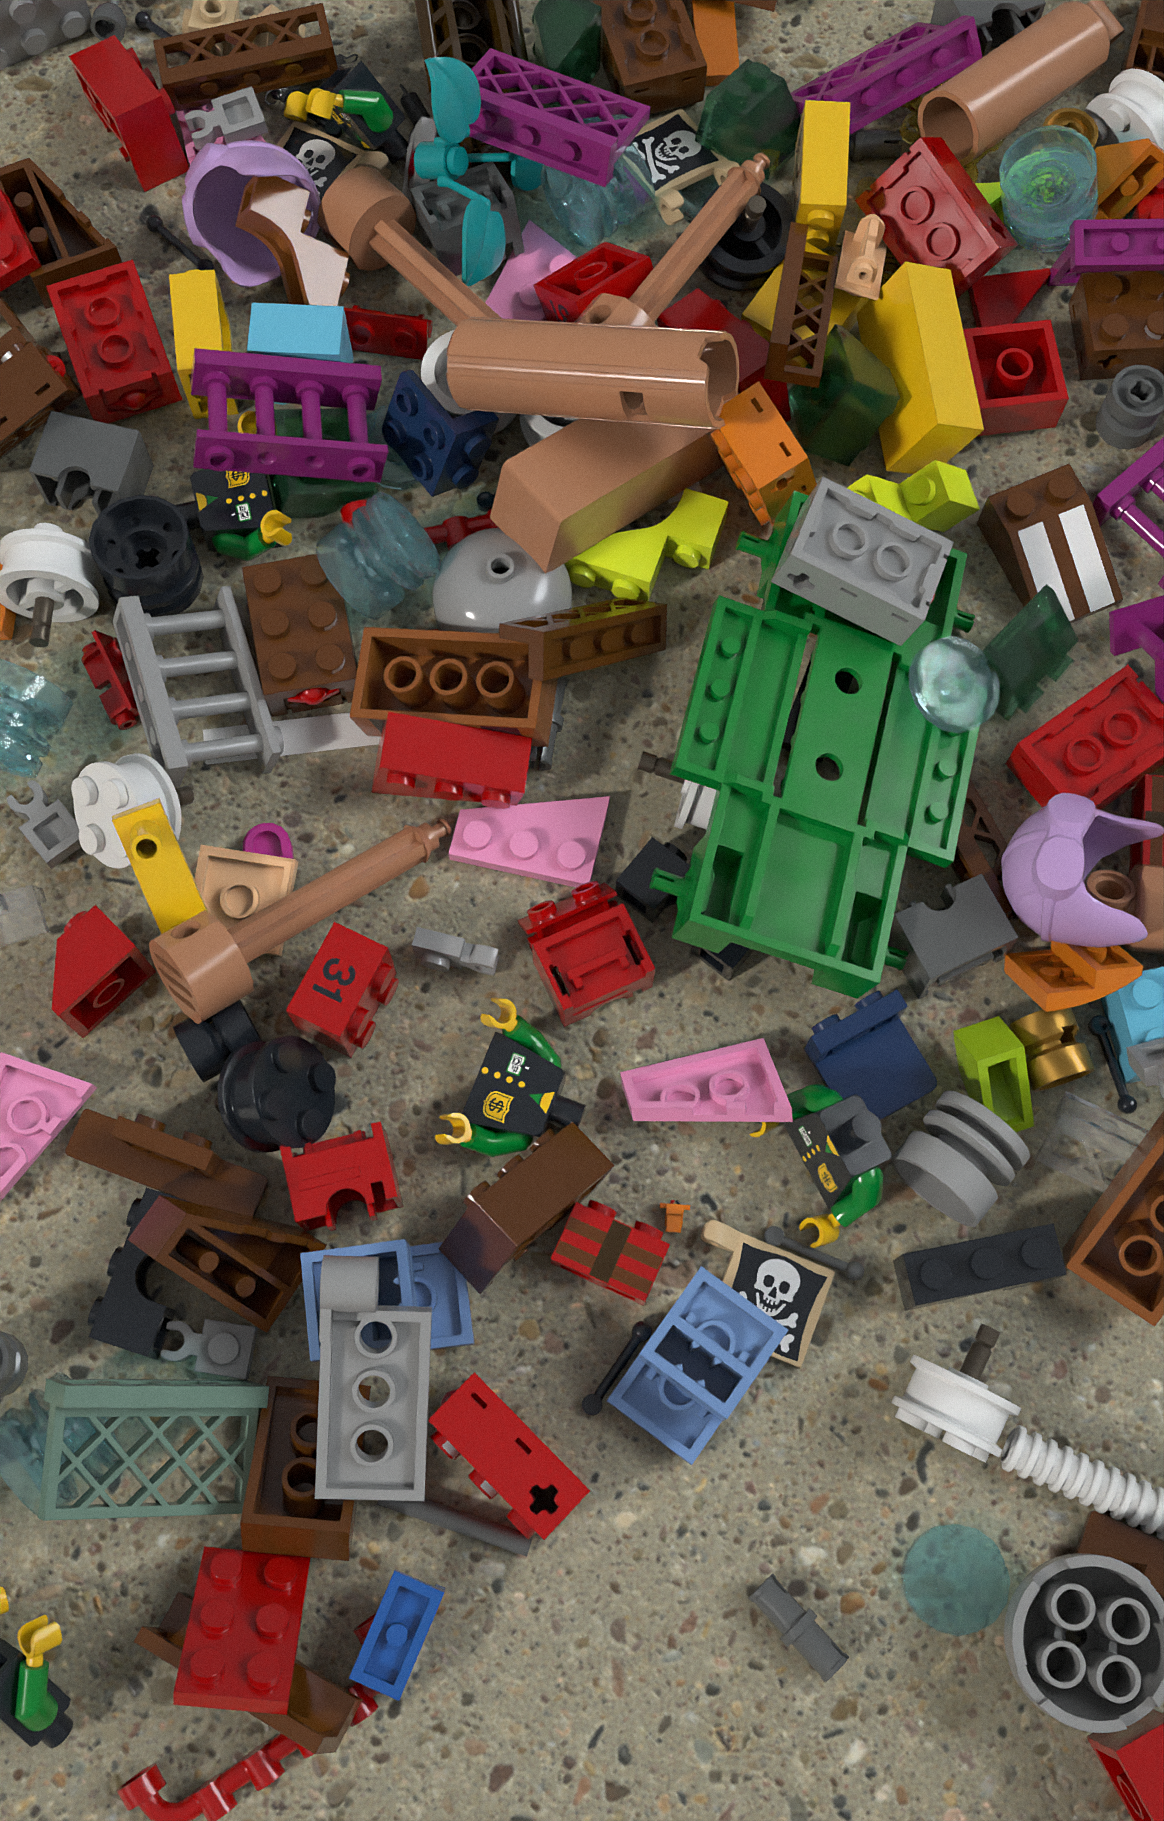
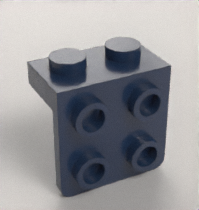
M409 369L401 372L382 424V434L386 443L395 450L410 469L413 477L423 485L431 497L455 488L464 489L477 479L479 475L478 470L484 455L492 444L491 438L499 418L494 412L473 411L452 419L418 375Z
M898 989L884 997L880 991L866 996L854 1005L857 1012L842 1020L838 1014H834L820 1021L811 1028L814 1035L810 1037L804 1048L826 1087L839 1092L842 1098L858 1094L863 1099L869 1112L875 1114L879 1120L926 1096L937 1086L935 1075L900 1019L908 1006Z

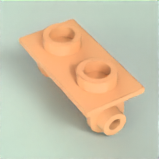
M870 214L862 218L855 233L845 230L834 288L844 290L850 295L863 296L876 301L879 298L887 249L885 242L881 241L885 231V224L879 216Z

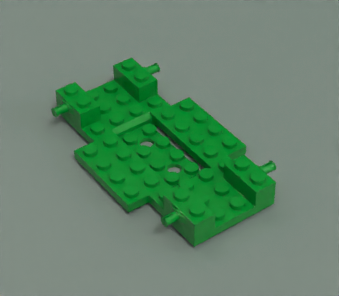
M794 490L776 516L772 534L768 540L742 531L736 543L735 550L761 558L762 574L756 594L757 597L763 599L761 610L721 595L713 603L670 774L715 789L716 794L706 834L693 848L687 873L681 877L656 867L652 874L649 888L677 896L678 913L671 938L715 953L722 951L730 942L814 969L811 984L858 999L880 984L884 965L901 971L906 964L907 959L904 958L908 956V952L888 945L906 855L944 868L954 861L987 690L943 675L952 628L969 633L975 619L974 614L956 609L967 553L951 548L935 591V598L929 605L925 621L902 646H899L771 582L801 507L809 497V495ZM809 633L817 635L815 648L810 655V670L805 691L800 698V713L795 734L790 741L791 751L785 777L780 784L781 794L779 798L773 796L775 788L773 781ZM843 671L852 674L859 684L858 692L855 694L842 692L835 683L836 673ZM828 757L836 762L840 770V776L837 780H825L817 773L815 763L818 758Z

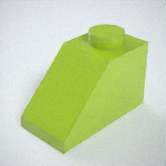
M1000 1016L954 1030L953 1036L958 1069L968 1096L987 1107L1015 1132L1034 1127L1025 1048L1021 1041Z

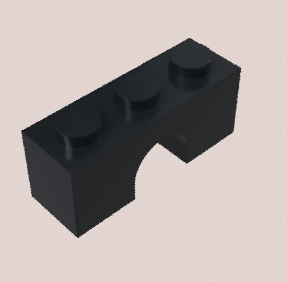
M652 837L617 878L615 887L617 896L653 923L664 909L677 904V896L649 888L652 874L657 867L660 870L683 877L689 868V864L686 863L688 860L686 855L675 845L669 842L661 844ZM732 942L719 953L694 945L691 948L692 954L728 981H730L754 951Z
M146 1187L142 1199L137 1197L130 1207L126 1220V1226L130 1227V1231L124 1246H118L111 1256L107 1269V1275L111 1277L104 1297L98 1296L89 1313L88 1326L92 1327L89 1338L158 1360L169 1332L166 1329L167 1323L173 1321L177 1310L156 1303L150 1297L146 1287V1279L150 1268L156 1260L131 1243L128 1238L159 1195L179 1200L183 1199Z
M1053 1223L905 1253L893 1260L905 1311L947 1303L1001 1289L1005 1291L1044 1283L1067 1275Z

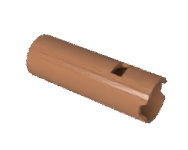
M468 317V319L462 320L452 333L446 355L448 356L446 378L450 393L459 407L473 411L721 429V427L725 426L724 419L719 418L723 403L737 396L739 357L737 345L733 336L727 333V331Z

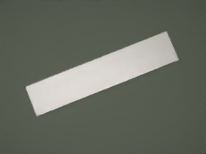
M350 713L272 722L273 726L280 728L283 736L284 750L280 756L378 745L380 737L367 736L349 717ZM247 725L203 730L204 741L250 735ZM253 753L206 760L205 763L207 765L257 759V755Z

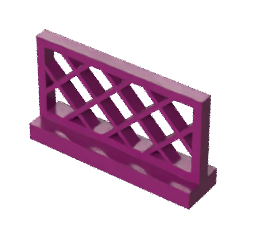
M963 15L945 26L917 22L781 98L784 109L802 114L805 100L850 102V135L959 74L981 59L982 52L974 16Z
M492 48L471 69L478 80L481 108L478 119L469 125V137L602 187H606L613 176L614 164L649 119L650 106ZM494 67L508 73L493 75L491 70ZM543 85L548 88L533 90L531 86ZM519 87L521 92L503 93L501 89ZM581 99L589 103L573 105L571 100ZM559 102L561 107L545 109L542 104ZM622 114L630 118L614 120L612 115ZM599 117L602 122L585 124L583 119Z
M1164 219L1074 220L1069 227L1070 243L1050 268L1051 274L1047 286H1076L1081 273L1164 270Z

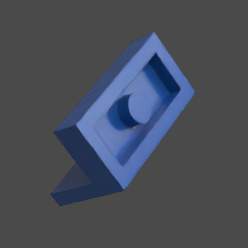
M395 1569L349 1679L399 1701L440 1605L445 1587L438 1584L434 1587Z

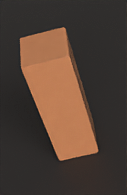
M578 419L504 462L490 519L507 536L518 543L546 574L724 466L725 464L717 451L719 449L710 436V433L716 429Z

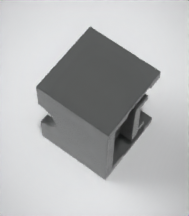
M936 0L930 24L945 26L963 15L974 16L982 57L989 53L990 47H999L1042 17L1046 2L1045 0Z
M487 162L467 169L464 175L453 180L490 200V211H497L502 216L505 226L506 244L512 242L515 255L524 253L514 194L495 164ZM437 180L411 188L410 193L423 247L455 276L461 275L463 219L466 207L471 199L448 187H438Z
M51 411L29 472L47 505L57 507L59 502L62 509L73 511L79 502L92 498V504L99 516L105 508L119 499L144 495L154 465L140 431Z
M982 874L952 887L951 883L946 885L940 895L946 906L942 911L928 908L923 901L916 904L914 900L909 902L907 909L894 914L888 945L908 952V956L904 958L907 961L902 971L918 1000L928 995V988L935 981L938 986H941L952 978L980 965L983 966L989 963L992 959L995 963L1003 960L1018 939L1015 930Z

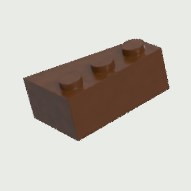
M30 158L0 168V189L9 197L42 266L30 273V276L45 309L53 307L46 286L122 263L117 247L109 238L105 239L92 226L90 219L82 211L79 212L66 199L64 192Z
M571 1122L557 1134L552 1129L546 1131L530 1147L529 1150L532 1152L530 1156L524 1160L520 1154L516 1155L498 1172L499 1180L491 1186L486 1180L481 1182L463 1200V1203L468 1207L438 1249L479 1294L492 1284L493 1279L504 1265L512 1259L516 1262L528 1251L526 1247L547 1229L551 1230L573 1210L576 1202L581 1203L615 1166L574 1122Z
M162 1195L158 1196L128 1238L131 1243L154 1260L266 1333L303 1281L300 1253L324 1250L327 1244L297 1226Z

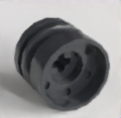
M135 495L119 499L111 504L94 521L89 536L92 558L103 577L108 594L116 606L120 597L139 596L143 613H149L151 617L180 614L191 606L200 594L204 575L186 519L174 504L158 496Z

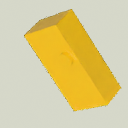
M904 262L880 288L878 300L870 299L858 311L856 316L886 471L914 474L934 460L947 463L984 430L951 270Z

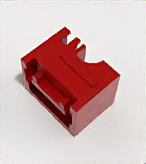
M623 903L532 943L533 963L564 1027L590 1016L596 1009L611 1001L621 998L628 999L633 996V992L641 989L643 992L653 987L656 969ZM556 967L558 974L561 976L565 989L570 995L569 997L567 994L562 996V991L555 976L553 977V968Z
M381 1121L371 1124L372 1137L367 1138L365 1131L358 1130L354 1131L353 1134L314 1144L311 1142L306 1143L305 1147H303V1154L299 1155L297 1152H293L291 1147L279 1146L295 1222L304 1231L326 1226L330 1231H335L339 1210L346 1203L352 1201L366 1204L372 1221L378 1220V1213L404 1207L388 1134Z

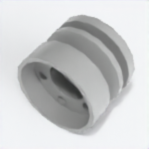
M945 1091L935 1104L936 1110H929L923 1119L929 1134L922 1131H912L892 1156L891 1163L903 1181L931 1206L965 1226L976 1227L998 1199L996 1190L991 1183L1008 1186L1015 1177L1013 1170L1020 1171L1031 1156L1028 1147L1019 1135L987 1107L956 1091Z

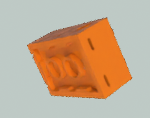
M758 381L723 404L719 418L724 419L725 426L721 427V429H716L710 433V436L719 449L717 451L726 465V471L738 490L742 489L749 501L748 505L760 525L763 526L769 522L773 528L776 516L793 491L810 495L817 483L808 456Z

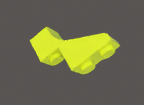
M937 460L932 461L899 484L866 474L847 487V489L929 530L945 532L980 510L966 470Z
M685 488L675 510L662 522L648 528L613 533L564 563L570 581L581 587L589 588L596 586L611 591L618 598L649 601L665 556L673 558L676 563L684 567L695 568L698 566L709 570L725 526L729 501Z

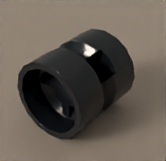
M240 1000L199 1024L195 1023L191 1018H187L173 1026L186 1056L203 1083L221 1073L225 1061L235 1049L247 1043L262 1041Z

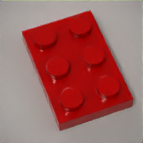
M204 1546L173 1692V1705L287 1715L310 1572V1557L247 1552L237 1549Z

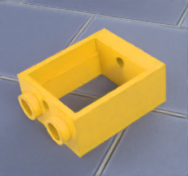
M194 269L184 273L169 274L177 371L194 419L208 418V396L191 395L194 348L233 352L230 321L215 270L202 271ZM227 398V415L239 414L237 399Z

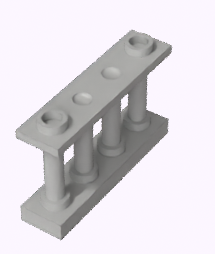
M222 586L220 588L212 611L151 617L149 613H143L139 596L120 597L112 622L151 757L163 767L174 787H180L187 768L191 767L192 762L256 753L262 774L271 773L280 754L284 750L283 736L280 728L273 726L244 632V610L240 603H235L231 587ZM218 629L224 647L223 652L163 659L161 654H155L152 641L154 636ZM231 670L237 693L176 701L173 696L168 697L164 683L166 678ZM243 711L250 735L188 743L186 739H180L177 725L179 720Z

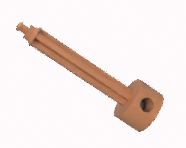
M757 153L753 158L754 161L746 160L740 167H732L728 170L726 180L629 300L625 297L601 293L591 301L574 323L657 327L654 321L746 208L749 199L754 195L760 196V184L765 178L763 170L769 167V158L763 153Z
M360 166L349 169L336 178L326 190L319 205L317 223L326 238L337 249L349 254L348 259L357 268L373 271L390 264L456 326L462 320L468 319V317L501 318L412 236L417 216L409 199L375 168Z
M439 819L437 824L432 827L425 822L417 827L405 825L400 832L227 930L217 918L206 910L200 912L149 942L152 960L164 985L184 1014L197 1024L203 1022L254 991L253 980L247 963L419 863L428 862L431 851L437 849L440 845L439 839L443 836L448 837L451 834V827L444 819Z

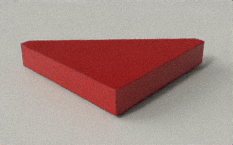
M1050 268L981 277L968 289L976 327L1016 323L1028 308L1035 295L1048 282L1051 274Z

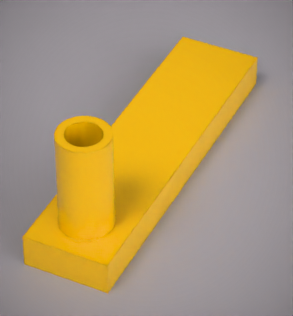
M160 798L113 815L112 822L161 934L200 912L207 911Z

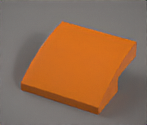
M1051 941V949L1007 953L1004 963V972L1045 1012L1067 1009L1100 999L1130 984L1140 977L1143 971V965L1119 945L1097 948Z

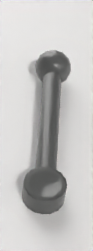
M777 1226L767 1228L764 1233L765 1243L775 1247L784 1246L845 1272L846 1277L851 1281H859L864 1276L865 1271L861 1263L857 1261L847 1263L784 1236L782 1229Z

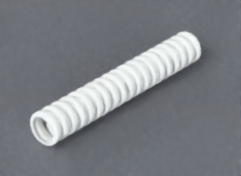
M1021 1425L1011 1431L1001 1455L1003 1470L1010 1472L1014 1468L1017 1470V1475L1023 1479L1032 1476L1033 1482L1036 1485L1041 1486L1045 1482L1048 1484V1489L1054 1493L1061 1489L1066 1498L1071 1500L1077 1496L1081 1505L1087 1507L1092 1503L1097 1512L1104 1513L1108 1510L1113 1519L1120 1520L1124 1517L1127 1525L1136 1527L1140 1524L1143 1532L1151 1534L1155 1531L1157 1537L1164 1541V1488L1157 1487L1153 1490L1151 1484L1146 1480H1141L1137 1483L1136 1477L1130 1473L1121 1476L1120 1470L1114 1466L1105 1469L1102 1461L1096 1459L1090 1462L1089 1456L1082 1452L1076 1456L1073 1454V1449L1069 1446H1064L1060 1449L1058 1448V1443L1053 1439L1044 1442L1042 1441V1435L1037 1432L1028 1435L1027 1429Z

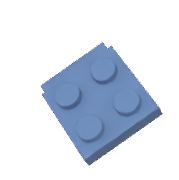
M406 1239L300 1253L310 1361H320V1279L323 1255L379 1257L378 1305L432 1307L431 1350L474 1345L467 1280L438 1249L443 1242L410 1246ZM370 1322L361 1330L362 1340L372 1348H382L392 1339L390 1329L382 1322Z
M701 1266L606 1402L688 1464L692 1465L720 1423L728 1419L786 1335L788 1329Z

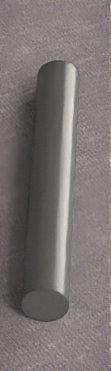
M426 1498L424 1501L378 1500L377 1502L379 1506L526 1557L533 1539L532 1536L528 1540L519 1530Z

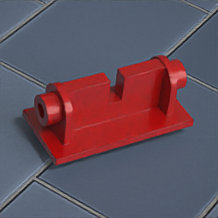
M355 304L352 309L344 308L352 350L423 360L428 349V338H431L433 321L425 319L424 314H419L418 316L394 313V315L386 314L383 311L362 309L359 305Z
M94 630L91 633L96 642L90 643L82 649L84 655L81 661L96 689L101 690L108 684L112 686L99 695L111 724L117 725L120 730L130 729L136 725L135 717L139 715L118 639L117 637L115 638Z
M591 881L574 888L571 891L572 897L556 904L552 900L541 902L528 909V916L517 921L528 935L534 933L533 936L527 938L532 953V943L617 906L618 903L615 899L608 902V899L617 896L616 891L605 882L599 884L598 881Z

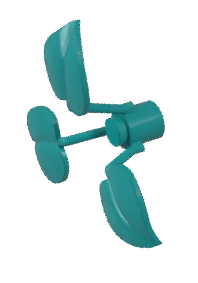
M432 57L424 61L430 76L432 111L435 126L440 137H435L434 141H422L417 145L414 153V166L420 178L436 179L438 187H448L471 199L465 210L462 228V282L466 286H472L494 273L500 266L505 253V226L501 214L497 211H490L491 202L488 198L453 180L466 173L469 162L511 161L513 185L519 190L530 191L542 184L547 174L548 166L512 152L467 154V151L460 147L458 143L463 141L464 138L469 137V125L474 123L480 114L481 95L478 80L471 68L462 61L450 57Z

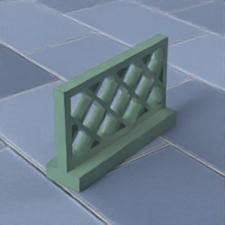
M46 1378L44 1401L50 1403L38 1518L43 1521L242 1514L256 1441L259 1408H267L269 1386L249 1380ZM199 1416H212L205 1424L199 1418ZM228 1416H242L240 1437L225 1450L212 1432ZM65 1417H85L96 1432L77 1451L72 1453L63 1442ZM97 1417L111 1418L102 1424ZM127 1417H137L147 1429V1432L125 1452L110 1433ZM149 1417L161 1418L154 1424ZM178 1417H187L198 1431L176 1451L162 1433ZM104 1440L119 1460L96 1481L81 1462ZM156 1440L170 1459L148 1480L133 1461ZM206 1440L219 1458L198 1478L184 1460ZM62 1454L66 1461L60 1466ZM178 1467L192 1486L176 1502H167L156 1488ZM228 1467L236 1477L234 1500L217 1501L206 1487ZM127 1468L142 1487L126 1503L115 1504L104 1490ZM75 1469L90 1488L73 1505L56 1506L58 1484ZM150 1495L151 1498H152L156 1503H143V1502H144V1501L148 1498V1496ZM201 1495L205 1501L194 1500ZM97 1497L104 1503L90 1505Z

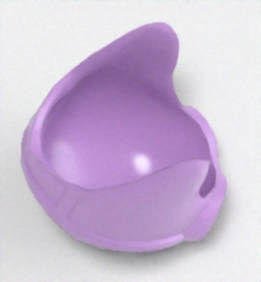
M242 140L230 142L226 145L207 143L195 156L184 179L186 189L182 195V208L185 225L193 245L207 248L220 262L228 279L240 288L254 287L281 276L278 262L269 248L252 234L235 227L244 187L253 176H278L310 191L306 209L311 211V217L304 234L315 238L320 228L317 218L321 202L310 173L287 150L263 141Z
M1071 793L1057 794L1049 800L1045 807L1032 814L1021 824L1002 855V881L1007 899L1020 921L1039 934L1042 941H1055L1097 948L1142 941L1147 937L1148 933L1140 919L1124 911L1111 908L1093 898L1086 890L1084 881L1101 858L1127 845L1159 837L1164 834V828L1157 823L1121 817L1095 809L1096 805L1094 802L1084 796Z

